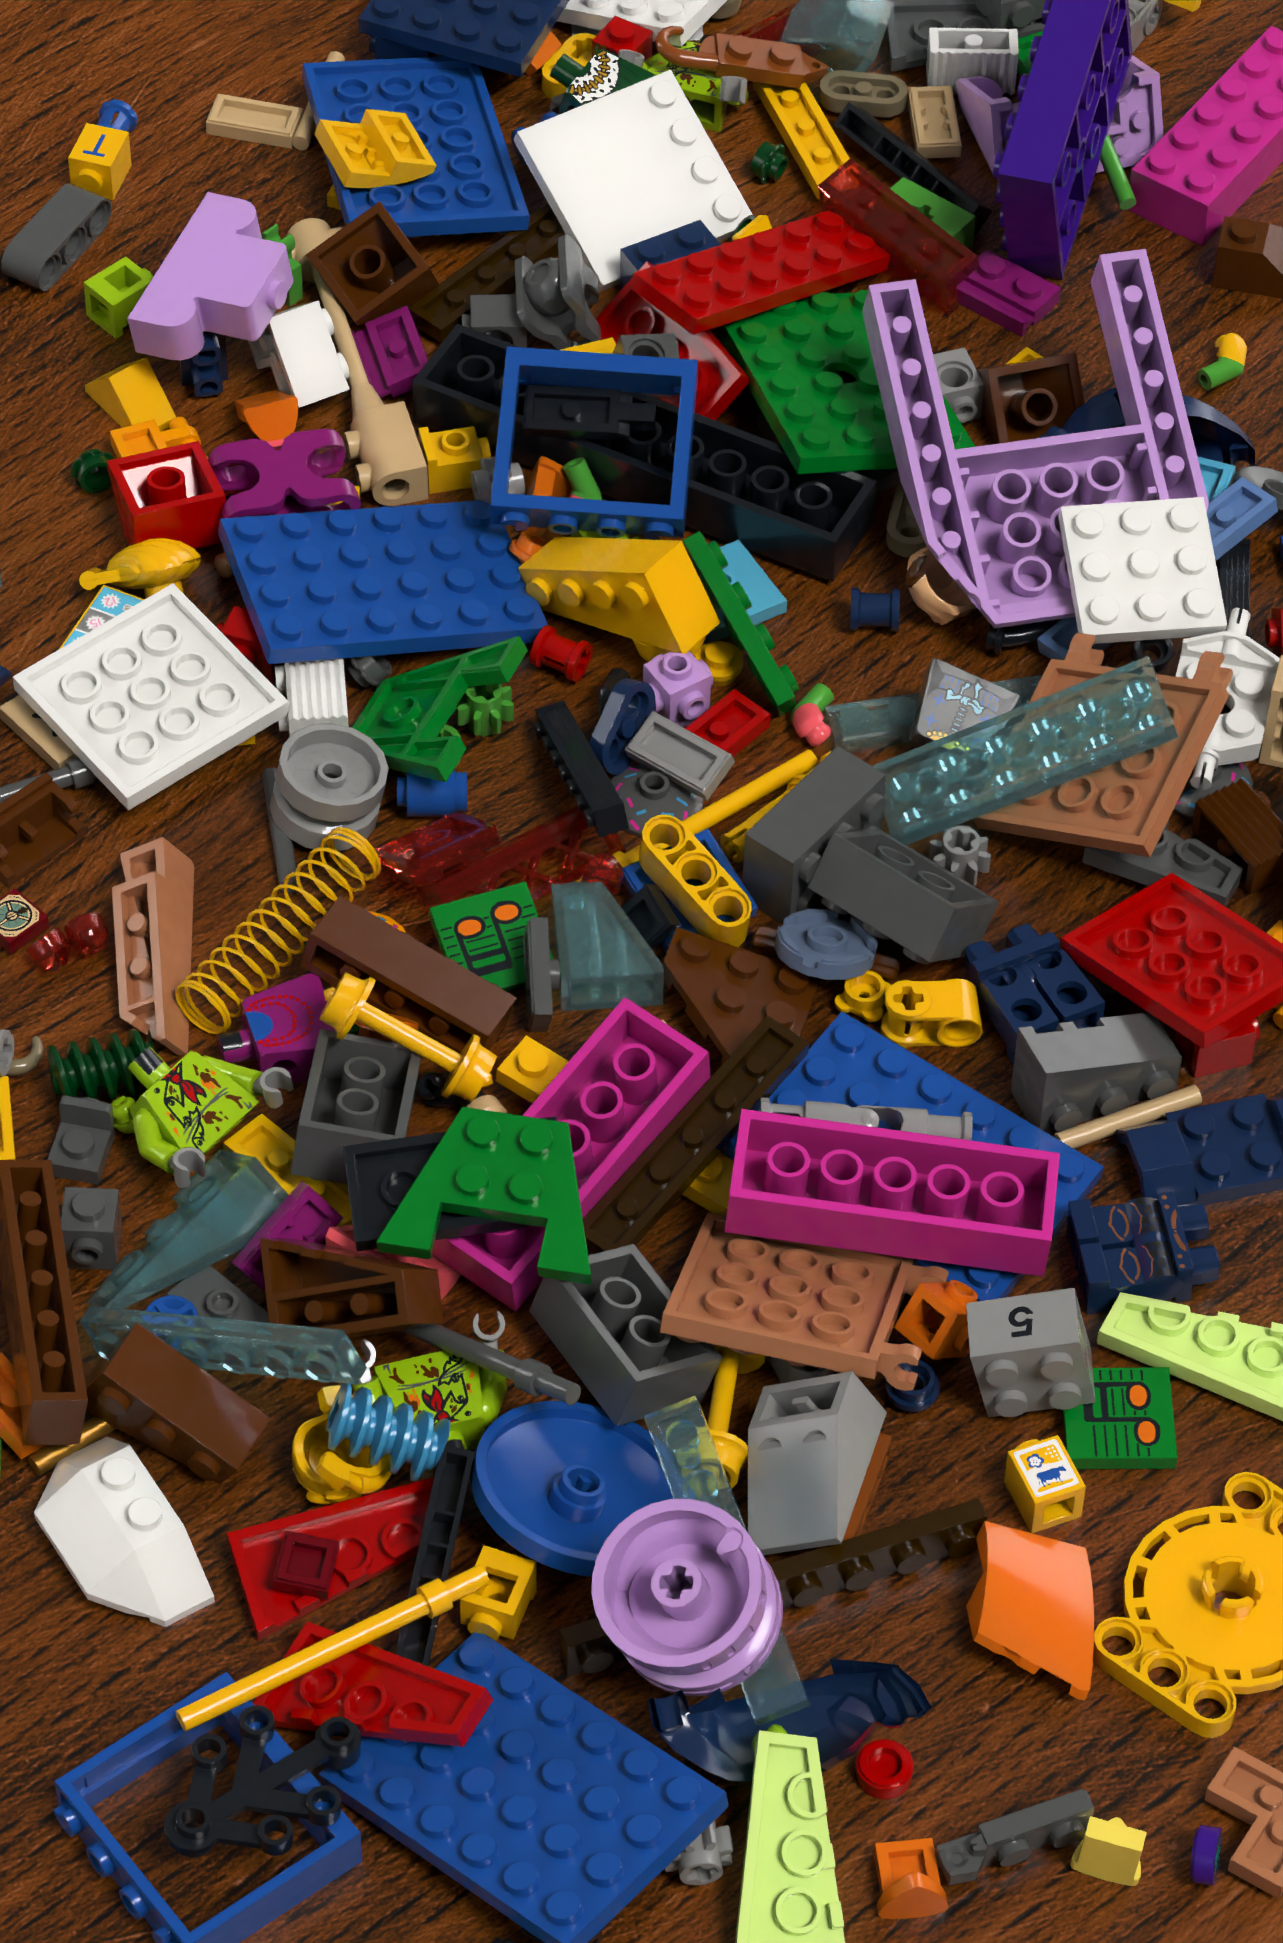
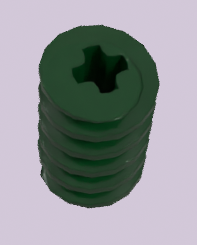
M136 1029L129 1030L126 1046L122 1044L116 1033H110L107 1037L105 1050L102 1049L95 1037H88L84 1054H82L75 1041H68L64 1057H61L54 1045H47L46 1056L55 1101L58 1095L77 1097L79 1091H83L86 1097L97 1099L98 1088L100 1087L105 1089L111 1100H115L119 1084L121 1083L125 1084L131 1096H137L139 1080L127 1067L148 1047L154 1050L150 1030H148L146 1042L143 1041Z

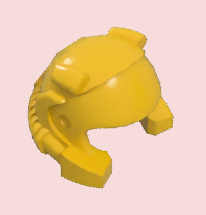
M341 1385L323 1387L317 1392L320 1410L324 1414L304 1422L297 1429L292 1441L293 1471L298 1482L308 1490L306 1498L316 1504H335L336 1502L339 1503L361 1497L362 1494L373 1493L382 1488L392 1474L389 1472L390 1455L385 1454L376 1466H372L369 1464L370 1448L367 1446L363 1447L355 1459L348 1456L349 1440L346 1438L340 1442L334 1451L328 1449L329 1432L326 1431L328 1417Z

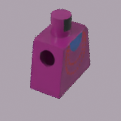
M311 972L245 998L241 1002L243 1029L217 1036L221 1059L229 1063L253 1059L257 1071L264 1073L272 1067H281L289 1072L292 1083L308 1082L320 1029L336 1031L319 1019L327 1004L319 976Z

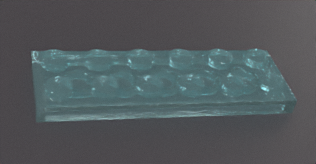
M1147 656L875 764L873 767L886 774L884 797L887 799V804L884 809V815L890 835L903 844L908 845L1177 739L1179 736L1150 657Z

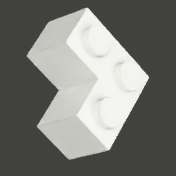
M319 301L296 306L274 314L258 340H247L257 369L271 366L278 389L288 395H294L298 399V408L350 390L347 379L350 377L347 362L341 353L336 352L331 335L334 334L333 322L328 311L325 308L321 309Z

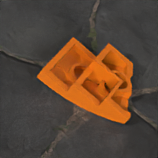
M984 1521L976 1536L983 1574L966 1605L973 1641L996 1654L1008 1657L1017 1666L1033 1675L1041 1668L1071 1684L1069 1695L1085 1701L1091 1686L1094 1652L1093 1587L1086 1548Z

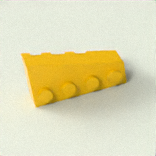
M554 537L518 568L526 584L527 594L538 601L541 610L674 653L686 654L721 623L681 540Z

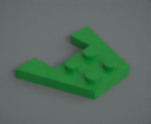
M516 636L384 679L352 728L370 737L384 752L389 769L446 782L467 748L459 736H437L449 717L456 711L457 705L468 687L508 683L528 652V649L521 637Z
M462 1107L376 1242L378 1252L431 1259L441 1212L546 1228L537 1266L539 1276L592 1285L569 1124L567 1122Z

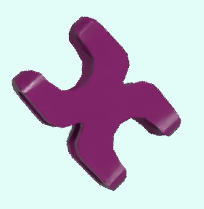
M317 429L290 434L284 439L280 450H275L267 441L261 439H247L216 447L211 452L208 461L222 489L246 490L227 499L224 503L221 518L360 509L361 502L353 483L344 478H322L338 472L343 466L346 449L342 437L332 429ZM321 450H327V451L324 452V453H317L318 451H321ZM233 463L241 464V465H236V466H232V467H226V466H228V465H230V464H233ZM343 501V502H341L340 504L328 505V504H332V503H335V502Z

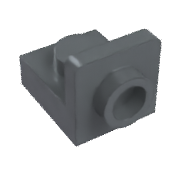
M62 1096L59 1103L61 1123L47 1159L52 1161L54 1177L99 1185L116 1136L113 1107L109 1103L100 1102L90 1097Z

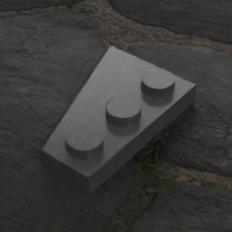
M1169 821L1151 857L1085 847L1082 863L1147 886L1170 873H1174L1225 907L1240 884L1243 868L1196 838L1184 840L1169 831Z

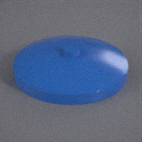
M561 1401L535 1402L504 1413L494 1420L483 1433L476 1449L470 1473L472 1493L481 1514L494 1531L508 1544L541 1564L567 1573L592 1577L597 1555L605 1540L617 1525L629 1515L652 1503L668 1499H691L687 1479H684L682 1476L680 1464L665 1445L654 1435L635 1422L616 1426L603 1408L579 1402L573 1405H568Z

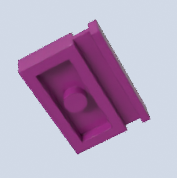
M986 249L960 273L958 281L949 283L947 298L1023 337L1026 334V328L1030 325L1034 326L1060 301L1061 288Z
M408 306L365 323L366 328L356 333L351 329L369 384L373 386L379 397L382 398L392 394L394 398L411 391L412 381L429 360Z

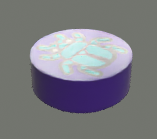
M1206 1825L1197 1827L1190 1869V1878L1193 1880V1883L1215 1886L1221 1854L1222 1828Z

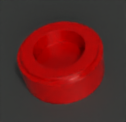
M889 1739L872 1741L866 1744L857 1756L855 1771L857 1783L871 1797L877 1799L896 1798L906 1792L912 1782L913 1758L907 1748L896 1741Z

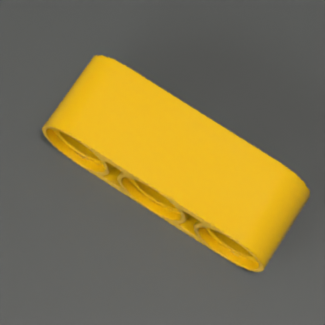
M657 815L650 818L644 825L639 851V863L644 872L700 935L739 947L746 939L752 911L751 901L747 894L682 821L671 815ZM665 843L670 845L672 849L661 850L654 845ZM697 879L702 881L704 885L693 886L685 881ZM729 915L737 921L724 922L718 919L717 916Z

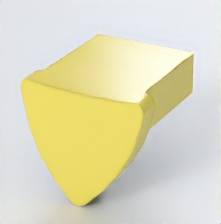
M1090 1816L1084 1838L1071 1858V1868L1102 1880L1127 1886H1136L1141 1877L1140 1857L1147 1832L1127 1827L1123 1820L1118 1817L1106 1821Z

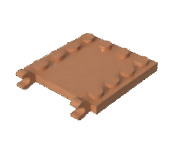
M1076 633L1070 642L1065 659L1050 660L971 818L979 829L1151 857L1229 697L1226 688L1232 679L1233 671L1230 668L1220 667L1225 658L1223 653L1205 651L1201 655L1197 670L1192 679L1101 666L1104 659L1103 650L1091 649L1096 640L1095 636Z
M707 1212L663 1311L660 1333L674 1335L688 1343L706 1342L729 1347L732 1351L743 1355L756 1353L779 1358L793 1366L803 1367L811 1365L833 1370L837 1373L853 1371L858 1378L875 1379L878 1371L885 1376L888 1383L894 1388L902 1391L914 1390L918 1373L905 1371L899 1364L908 1363L918 1366L922 1349L913 1344H891L888 1341L905 1293L912 1297L919 1283L947 1282L949 1271L938 1266L914 1265L913 1258L724 1232L726 1216Z

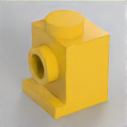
M474 426L429 433L428 427L418 428L419 444L427 464L428 493L434 494L472 488L471 471L481 470L480 459L491 457L487 437L477 438Z
M484 1545L475 1566L481 1564L485 1568L490 1584L460 1598L461 1624L467 1625V1629L471 1634L474 1632L485 1634L495 1641L498 1640L499 1636L514 1640L530 1600L534 1599L537 1592V1561Z

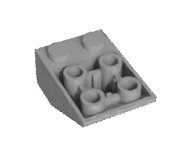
M853 1371L763 1387L748 1428V1534L763 1555L842 1544L887 1414L885 1409Z

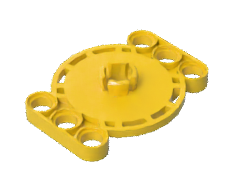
M1252 1472L1238 1473L1232 1476L1225 1485L1222 1506H1209L1188 1510L1159 1524L1143 1538L1130 1558L1123 1585L1124 1613L1126 1618L1112 1617L1105 1619L1098 1624L1094 1631L1093 1660L1101 1670L1201 1737L1214 1738L1222 1736L1230 1729L1236 1711V1697L1234 1694L1248 1695L1273 1690L1283 1685V1535L1278 1529V1526L1283 1523V1489L1259 1474ZM1241 1491H1251L1261 1498L1263 1504L1256 1509H1244L1239 1507L1232 1497ZM1207 1521V1524L1194 1526L1181 1533L1178 1531V1529L1187 1525ZM1163 1538L1165 1544L1159 1548L1153 1559L1145 1558L1149 1549ZM1137 1573L1144 1582L1142 1596L1133 1598V1581ZM1222 1591L1234 1592L1242 1597L1241 1599L1225 1598L1220 1604L1219 1611L1214 1607L1216 1593ZM1111 1636H1121L1131 1642L1133 1650L1126 1655H1113L1103 1647L1102 1642ZM1157 1667H1167L1178 1675L1179 1681L1170 1687H1160L1150 1680L1148 1673ZM1201 1699H1214L1223 1705L1226 1712L1219 1718L1209 1719L1201 1716L1195 1710L1194 1704Z

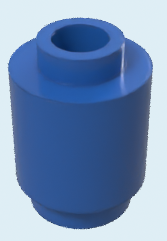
M454 769L446 782L407 773V777H397V807H407V817H455V812H467V772H455Z

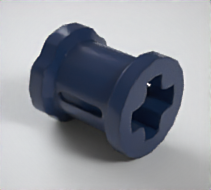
M852 587L850 631H857L860 626L889 627L891 632H898L900 589H892L890 593H864L860 591L859 587Z

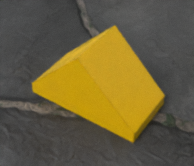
M147 357L124 364L85 384V392L122 428L155 419L160 432L168 429L170 421L176 418Z

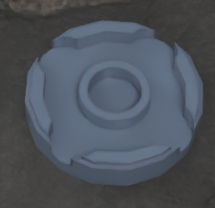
M807 909L792 913L784 918L783 926H778L774 947L778 958L788 967L804 975L825 980H846L862 976L873 967L878 941L875 936L862 928L863 922L855 917H851L849 923L838 919L839 913L833 910Z

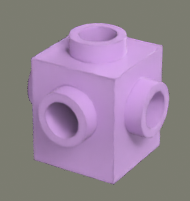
M670 651L666 654L657 655L651 661L643 664V682L648 683L655 693L654 712L684 728L710 709L711 686L713 685L712 673L708 665L701 659L697 660L690 651L686 654Z

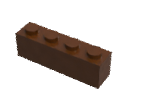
M342 896L337 898L311 931L299 964L334 986L338 984L345 972L362 980L369 977L376 980L366 1000L368 1004L385 1013L398 1015L419 1024V1032L461 1054L473 1034L479 1036L480 1044L490 1050L504 1031L517 999L502 990L498 985L488 982L459 965L453 959L445 957L414 939L408 933L400 931L374 916L365 908L355 905Z

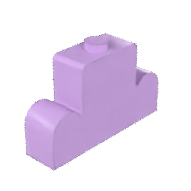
M207 192L127 318L136 352L181 361L197 355L203 349L205 343L203 331L249 341H256L260 338L276 310L283 307L287 298V292L294 280L286 245L262 239L256 209L251 202Z

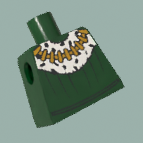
M598 50L585 67L568 55L563 54L550 73V77L567 88L559 109L561 114L656 76L606 50Z

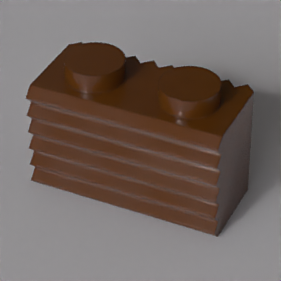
M1240 778L1236 783L1232 782L1228 787L1224 786L1220 791L1216 790L1212 795L1207 794L1204 799L1199 798L1197 800L1192 823L1193 834L1198 835L1200 842H1204L1205 845L1243 868L1240 886L1245 888L1247 894H1251L1283 878V821L1274 813L1272 803L1264 792H1255L1244 779Z

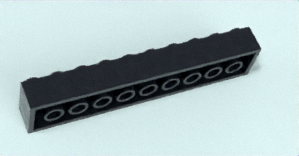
M456 324L412 381L413 422L436 431L474 426L477 438L487 437L490 451L496 453L507 346H518ZM519 384L512 460L534 468L541 456L547 457L562 466L571 460L584 457L601 494L622 502L670 505L678 406L644 393L621 392V394L631 395L633 398L632 403L656 405L655 433L630 432V439L618 438V440L523 436L522 427L526 385ZM695 413L685 526L730 543L739 539L748 550L833 582L874 522L877 481L852 471L797 474L780 444Z

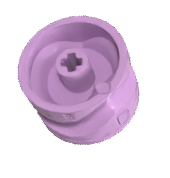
M668 1499L649 1504L633 1512L619 1523L607 1537L597 1555L592 1573L591 1590L596 1616L602 1629L614 1645L623 1653L637 1673L652 1685L674 1694L676 1691L682 1690L685 1696H708L718 1688H720L721 1692H724L741 1684L754 1674L769 1657L778 1640L783 1619V1600L780 1585L772 1567L755 1545L751 1536L740 1522L725 1510L708 1502L694 1499Z

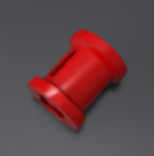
M545 625L533 642L530 652V664L537 668L545 665L566 674V678L570 681L577 683L584 676L591 661L593 645L585 640H581L578 643L557 634L556 628Z

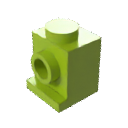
M125 256L83 282L86 316L115 339L123 335V328L129 324L128 316L154 276L150 271L145 268L141 269Z

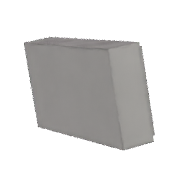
M654 711L650 713L625 748L629 758L652 771L664 773L670 781L708 801L735 763L732 754Z

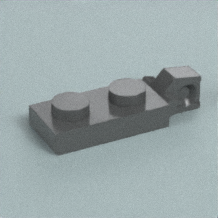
M1080 1789L982 1823L978 1826L977 1832L938 1845L935 1856L948 1885L974 1881L985 1866L997 1862L1001 1866H1012L1027 1859L1032 1854V1850L1053 1843L1054 1847L1062 1848L1079 1841L1085 1835L1090 1816H1093L1094 1805L1087 1790Z

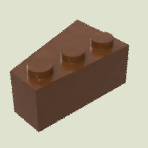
M260 1238L271 1346H308L444 1324L438 1269L299 1239Z
M138 1322L103 1354L85 1381L88 1397L87 1413L188 1466L198 1476L207 1480H213L219 1484L239 1469L271 1419Z

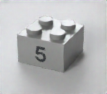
M1075 1288L966 1303L970 1359L988 1417H1016L1025 1412L1053 1408L1067 1410L1082 1404L1096 1403L1091 1347Z

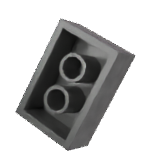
M837 746L745 833L743 884L758 906V910L783 925L784 918L792 913L807 909H817L822 896L809 889L808 886L832 834L870 829L882 830L883 811L887 804V799L884 797L886 774Z
M880 829L832 834L808 886L809 889L823 897L821 902L827 908L840 914H852L863 921L862 928L865 931L881 939L891 938L904 946L902 952L907 957L926 965L931 962L951 961L953 958L965 957L966 947L982 940L1000 903L998 900Z
M320 1029L298 1123L291 1174L309 1177L318 1181L326 1180L347 1184L343 1146L407 1137L422 1056L393 1041L347 1034L342 1041L336 1038V1031Z
M634 1244L589 1255L592 1285L543 1277L529 1312L616 1426L702 1402L722 1356L710 1343H688L674 1335L660 1333L662 1314L672 1292Z

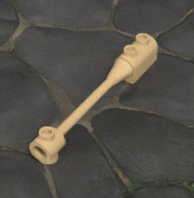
M318 218L301 220L290 228L287 235L291 234L294 237L295 248L292 250V258L301 264L302 279L307 282L316 283L323 307L328 311L333 322V336L338 351L344 356L349 368L350 377L348 380L352 389V422L350 426L351 431L344 432L343 437L348 459L360 458L362 464L354 466L357 486H360V493L371 491L375 501L384 506H397L427 500V464L405 401L384 405L373 386L369 384L343 306L306 257V254L337 233L342 227L330 229L328 223Z

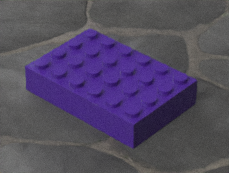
M1046 0L1042 13V24L1045 25L1042 36L1035 35L1032 41L1030 62L1033 64L1030 74L1023 73L1021 76L1017 95L1018 101L1021 102L1017 113L1011 112L1009 114L1005 130V139L1008 140L1005 152L998 151L993 166V178L999 179L996 203L1002 204L999 217V226L1005 228L1002 250L1008 252L1009 261L1039 276L1063 280L1103 145L1132 57L1128 0Z

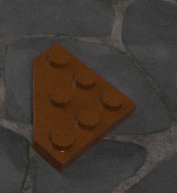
M678 927L675 930L660 972V976L668 988H676L686 1002L685 1012L705 1040L712 1039L723 1055L721 1059L722 1064L767 1015L801 1037L821 978L804 975L788 967L784 962Z

